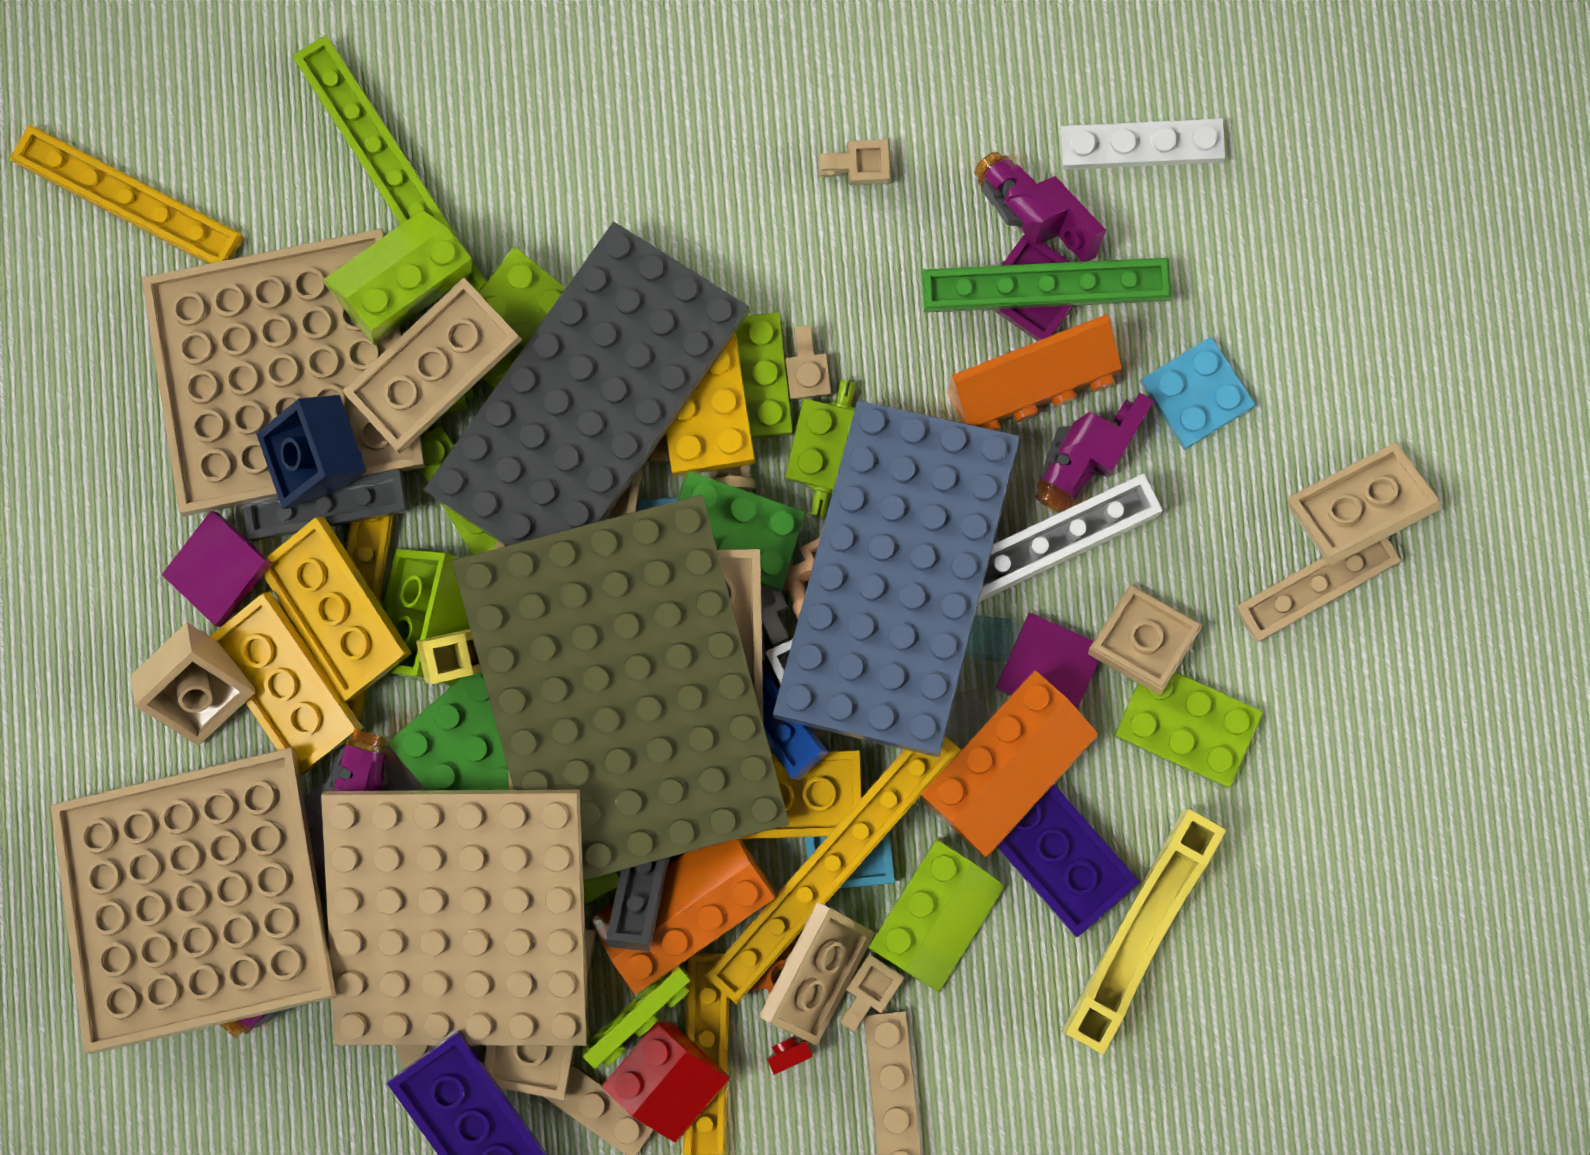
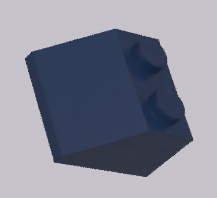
M340 395L297 399L256 433L282 509H289L343 489L366 472L362 453L356 443L350 426L349 416L344 409Z

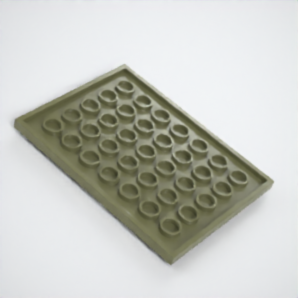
M702 494L452 560L513 789L580 790L583 880L789 825Z

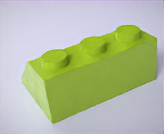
M420 210L323 279V283L370 342L375 345L449 292L461 279H467L471 276L472 258L445 225L424 210Z
M396 549L383 609L412 654L387 674L425 682L416 641L470 629L452 560L460 557L447 553ZM458 678L436 684L453 686L458 681Z
M936 839L868 948L939 993L1005 885L972 861Z

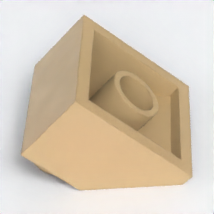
M188 622L130 675L134 706L198 746L255 694L254 686L219 642Z

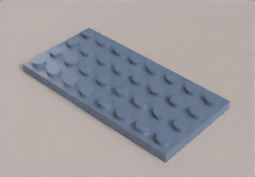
M857 400L773 711L775 719L940 757L1019 445V436Z

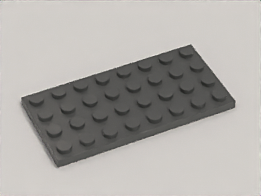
M613 221L423 490L505 546L605 520L750 312L749 306Z

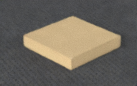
M1130 584L1092 643L1088 654L1161 696L1203 625Z

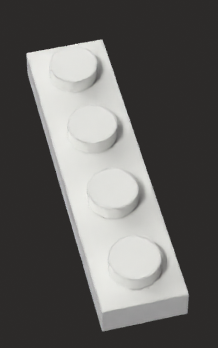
M1223 119L1060 126L1059 130L1062 170L1221 163L1225 160Z

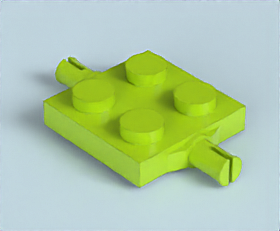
M840 380L836 403H821L803 398L784 480L803 484L815 492L811 511L809 512V515L813 517L817 516L821 502L818 518L826 519L830 497L833 493L855 408L852 407L857 383L853 381L849 383L847 395L845 396L848 380Z

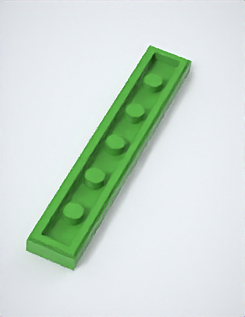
M1169 258L922 269L921 272L923 313L1170 301Z

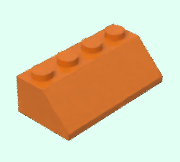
M1108 314L953 374L948 387V394L960 423L998 431L1001 428L999 423L1014 417L1016 422H1021L1039 413L1038 407L1051 402L1054 407H1059L1077 398L1076 392L1089 387L1092 392H1097L1115 383L1113 378L1118 376L1122 367Z
M1034 670L921 794L923 803L983 857L987 858L1094 741L1099 733L1067 697Z
M737 838L683 853L668 864L650 952L608 947L606 936L614 902L591 917V921L610 960L636 995L775 899L777 890L742 840Z

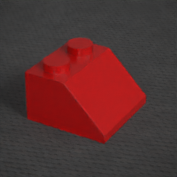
M671 1021L656 1022L601 1087L632 1117L676 1143L729 1082L731 1077Z

